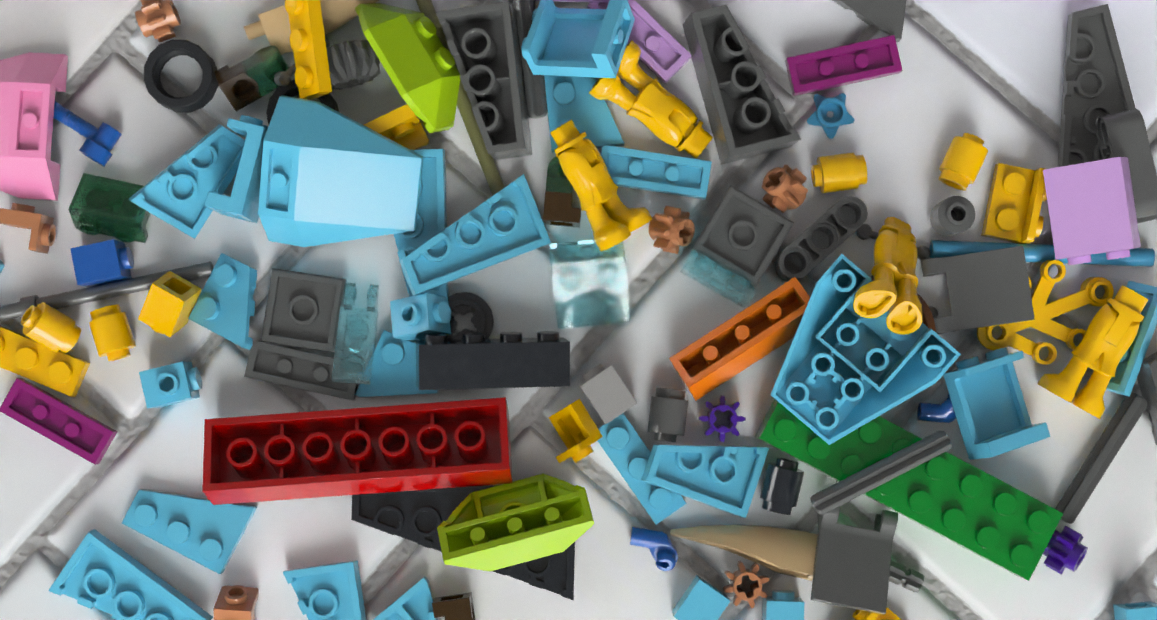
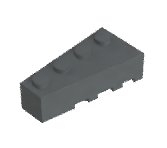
M509 1L436 12L447 38L450 52L460 73L464 90L467 92L472 111L488 154L496 160L532 155L516 11Z
M727 5L691 13L682 25L689 51L692 55V62L721 165L789 148L801 140L795 127L792 128L784 114L785 109L779 98H775L765 79L767 77L760 65L756 64L749 51L750 46Z

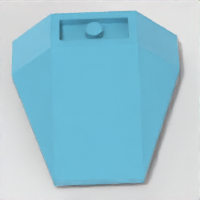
M280 96L263 140L258 215L268 240L294 246L309 247L414 231L417 224L423 156L318 101Z
M843 254L836 259L817 281L770 394L828 445L935 384L961 355L954 347L923 323L915 332L900 335L888 329L886 324L888 311L877 318H865L858 315L853 308L854 295L861 286L872 282V278Z

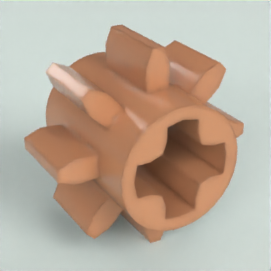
M141 0L143 6L140 10L135 11V16L143 35L146 38L153 35L155 39H158L159 43L176 37L173 29L181 25V20L173 1Z
M787 164L783 168L777 167L770 170L763 179L761 188L767 194L764 195L762 200L772 209L777 208L782 213H785L787 209L793 210L798 208L804 202L808 189L802 185L807 177L797 168L792 170Z
M665 206L664 214L656 213L649 223V235L655 240L653 246L678 254L679 246H688L693 240L695 233L694 223L689 219L690 213L672 206Z
M738 561V570L734 573L730 571L724 572L730 579V585L724 586L723 591L725 593L735 592L736 595L733 598L735 606H738L741 600H745L751 608H754V599L758 596L762 598L768 597L762 590V584L770 581L769 577L764 575L758 577L756 575L759 571V565L756 562L750 569H747L741 561ZM745 575L751 581H755V583L750 585V592L745 593L741 588H737V585L742 584V577Z

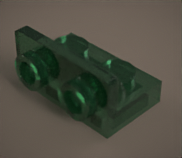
M83 173L68 209L75 228L88 235L102 234L115 237L126 243L133 241L146 243L148 238L146 224L150 213L128 200L143 185Z

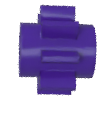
M725 396L719 397V405L713 406L712 403L706 401L704 404L709 409L707 416L698 417V420L707 421L709 425L704 434L708 436L714 431L719 432L718 438L720 442H724L725 433L728 432L739 436V431L735 428L737 422L746 421L745 417L737 416L735 412L740 403L734 402L731 406L725 405ZM716 410L720 412L729 411L730 415L727 417V420L730 424L728 427L723 425L715 427L714 423L717 418L714 413Z
M1065 526L1062 532L1055 529L1043 555L1047 556L1044 561L1045 566L1061 575L1065 568L1075 572L1088 550V547L1081 544L1082 534L1068 526Z

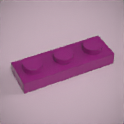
M895 35L788 57L785 60L793 96L895 75L903 71Z
M16 378L0 406V412L95 465L100 464L118 432L23 378Z

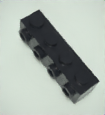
M557 331L537 332V338H522L521 332H501L500 339H485V333H463V339L448 340V334H425V340H416V385L419 390L570 386V341L564 337H559V332Z

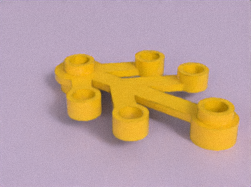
M1047 260L1040 267L1041 276L1031 296L1035 320L999 325L1002 329V335L998 339H994L991 334L995 326L977 328V338L981 345L987 349L996 350L1010 346L1030 355L1039 364H1051L1057 357L1056 348L1052 344L1047 342L1035 343L1016 332L1031 327L1065 342L1068 348L1074 350L1077 347L1073 343L1074 336L1080 333L1084 337L1086 330L1071 329L1050 319L1087 304L1097 307L1104 306L1108 298H1113V285L1106 278L1089 277L1081 284L1080 291L1046 304L1055 282L1061 281L1066 274L1065 265L1061 261ZM1052 264L1058 268V273L1053 278L1048 275V268ZM1028 277V279H1029V286H1030V289H1031L1032 283H1031L1030 278ZM1099 285L1103 286L1105 290L1103 297L1100 299L1095 296V289ZM1042 347H1047L1049 350L1048 357L1041 360L1039 350Z

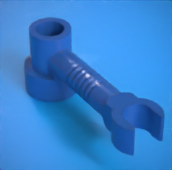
M55 101L53 118L87 138L79 151L94 162L105 167L113 155L110 151L122 134L104 122L97 128Z

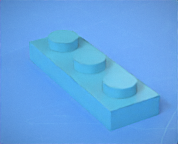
M602 145L601 156L613 182L617 186L706 199L712 161Z
M1128 281L1126 287L1149 300L1141 312L1144 319L1140 322L1138 333L1116 368L1115 377H1111L1106 388L1107 391L1128 397L1131 395L1157 326V287Z
M624 413L598 428L603 437L597 441L656 525L687 504L680 494L641 480L651 452Z

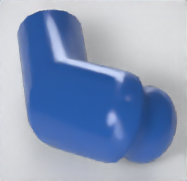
M949 393L948 398L941 404L919 403L917 410L918 421L951 423L957 419Z
M632 527L630 545L648 548L656 561L658 569L662 571L672 570L678 560V554L668 535L661 531Z

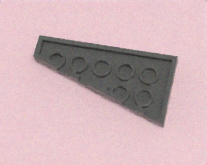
M1108 4L1072 12L1068 15L1058 167L1102 160L1096 134V119L1099 116L1136 109ZM1157 215L1137 219V224L1156 220Z

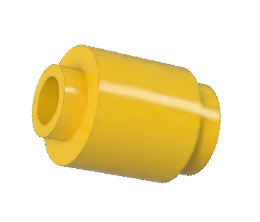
M964 133L962 137L955 136L939 168L941 171L939 180L952 188L966 191L968 185L974 183L988 153L987 148L983 146L984 140L969 133Z
M851 152L817 157V165H811L813 186L820 187L822 194L858 189L859 185L867 183V166L864 156H855Z
M44 302L37 306L31 305L21 319V325L24 326L23 334L54 352L59 350L64 353L69 352L81 334V328L75 325L74 319Z
M120 305L105 306L91 311L92 321L89 322L99 357L107 356L110 362L130 356L129 349L134 348L136 344L126 312H121Z

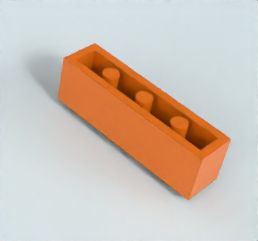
M796 277L669 358L695 401L794 338L810 299V296Z

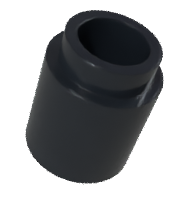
M777 457L776 463H768L760 498L763 499L761 508L779 514L791 515L792 507L797 506L804 471L798 469V462Z

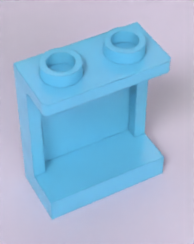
M540 0L538 8L533 11L530 30L527 37L523 39L521 46L522 56L526 59L533 75L616 78L635 21L628 0H609L607 9L557 8L553 0Z
M241 115L239 121L228 118L226 125L242 138H246L231 197L208 191L205 207L221 215L257 223L259 218L258 208L263 140L268 126L263 125V121L260 119Z
M1007 347L985 353L987 360L979 362L978 356L955 362L956 370L943 374L969 460L994 457L1051 437L1046 422L1031 424L1013 365V361L1025 358L1023 351L1008 353Z

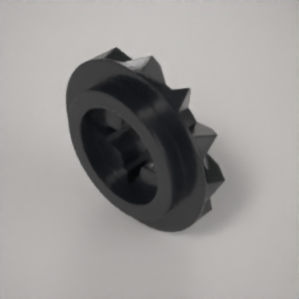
M468 292L449 296L448 304L451 313L454 312L457 315L465 316L473 308L475 309L470 321L478 330L475 332L464 328L455 336L454 334L459 323L451 315V334H448V340L463 339V333H485V339H489L494 326L492 310L485 300L478 295Z

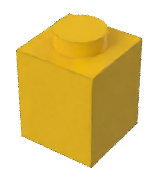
M171 271L167 272L152 283L138 320L149 325L157 333L165 334L168 337L173 336L188 323V318L196 304L201 288Z

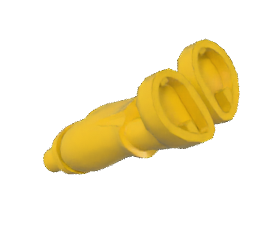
M631 40L626 46L616 78H599L589 91V94L597 100H610L627 111V115L641 121L660 140L675 147L678 152L684 149L696 159L712 140L713 136L702 128L704 123L701 120L697 121V116L686 103L666 90L657 78L652 79L643 71L638 64L641 49L638 44ZM620 78L639 91L636 96L621 83Z
M572 119L550 132L558 146L554 149L556 157L559 159L565 176L579 197L581 210L586 211L593 230L594 241L600 251L619 244L631 235L630 232L652 220V216L645 207L628 208L623 204L617 194L618 186L613 182L599 150L591 140L585 138L587 136L585 131L579 133Z
M887 217L884 225L879 229L878 237L874 244V266L871 270V275L874 276V279L858 289L854 295L853 308L858 315L865 318H877L888 311L886 317L888 329L893 333L905 335L918 330L923 322L922 304L916 289L918 287V278L915 274L918 257L916 237L911 233L912 228L909 224L895 217Z
M1122 285L1115 298H1108L1107 303L1094 315L1080 344L1071 352L1073 356L1067 366L1058 374H1044L1037 384L1100 419L1105 410L1103 401L1105 390L1111 377H1115L1116 368L1138 333L1140 322L1144 319L1141 312L1149 299ZM1089 367L1094 370L1084 387L1077 391L1087 368Z

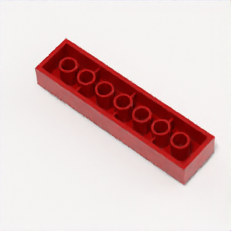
M506 397L205 419L202 492L213 505L513 483L510 421Z

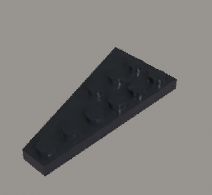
M498 485L352 495L351 520L388 534L411 540L424 547L441 551L437 527L443 521H447L452 512L470 493ZM575 542L564 552L501 568L493 572L513 577L529 583V585L546 589L574 601Z

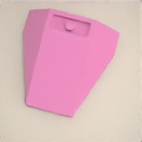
M29 52L0 60V191L21 199L58 201L60 164L51 161L55 91L66 92L68 56L66 54Z

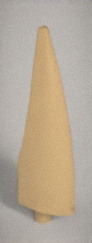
M320 0L325 35L357 17L358 14L355 8L359 4L376 3L379 0ZM285 5L258 14L260 21L244 26L249 40L266 35L276 58L293 51L290 46L291 30L289 15Z
M708 525L671 529L670 535L729 551L776 573L810 581L813 580L818 534L757 525Z

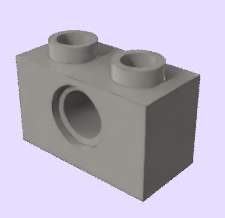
M600 363L582 375L585 383L580 388L605 425L637 404L612 365L604 369Z

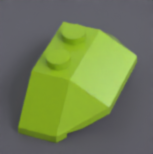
M382 3L359 4L355 10L359 16L362 31L401 97L414 114L424 121V127L429 133L452 128L455 120L460 73L455 66V60L451 52L444 48L436 35V27L424 13Z
M542 473L513 481L510 484H502L470 493L452 512L447 521H443L437 527L445 565L494 571L564 552L594 525V520L584 487L574 486L564 480Z

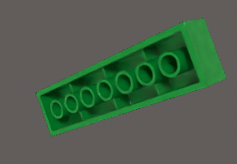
M776 399L773 400L755 435L759 440L837 481H841L922 439L878 416L828 445ZM944 452L863 494L1028 581L1064 514L948 452Z

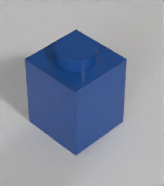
M112 239L70 248L77 285L93 287L132 278L130 269L134 268V259L131 249L126 247L124 242Z

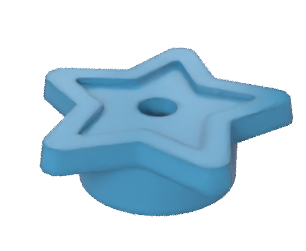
M841 93L834 98H826L815 94L814 103L816 111L807 119V123L809 125L821 126L828 138H834L839 126L854 123V118L847 112L845 107L846 95ZM828 111L833 112L832 118L827 116Z

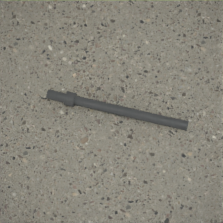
M210 261L41 298L38 295L23 297L20 299V302L0 306V321L22 317L31 305L37 306L42 302L55 309L149 290L153 282L169 271L187 281L206 278L210 276L213 265Z

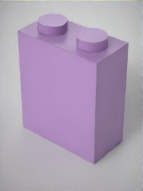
M1115 157L1043 170L1055 259L1067 258L1068 265L1092 262V254L1106 253L1107 260L1131 257L1130 249L1141 248L1127 157Z

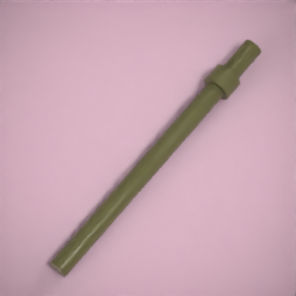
M416 0L420 12L424 13L436 27V35L444 48L450 51L443 27L439 22L432 1ZM460 79L457 107L493 196L505 188L494 158L487 152L472 111L470 100Z

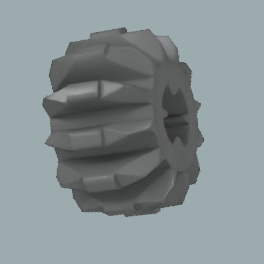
M366 39L345 40L342 43L326 47L332 90L363 85V83L372 81L381 73L379 58Z

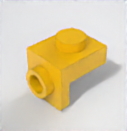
M580 398L548 417L567 447L566 451L556 456L559 463L570 457L576 463L592 453L594 450L591 444L603 437Z

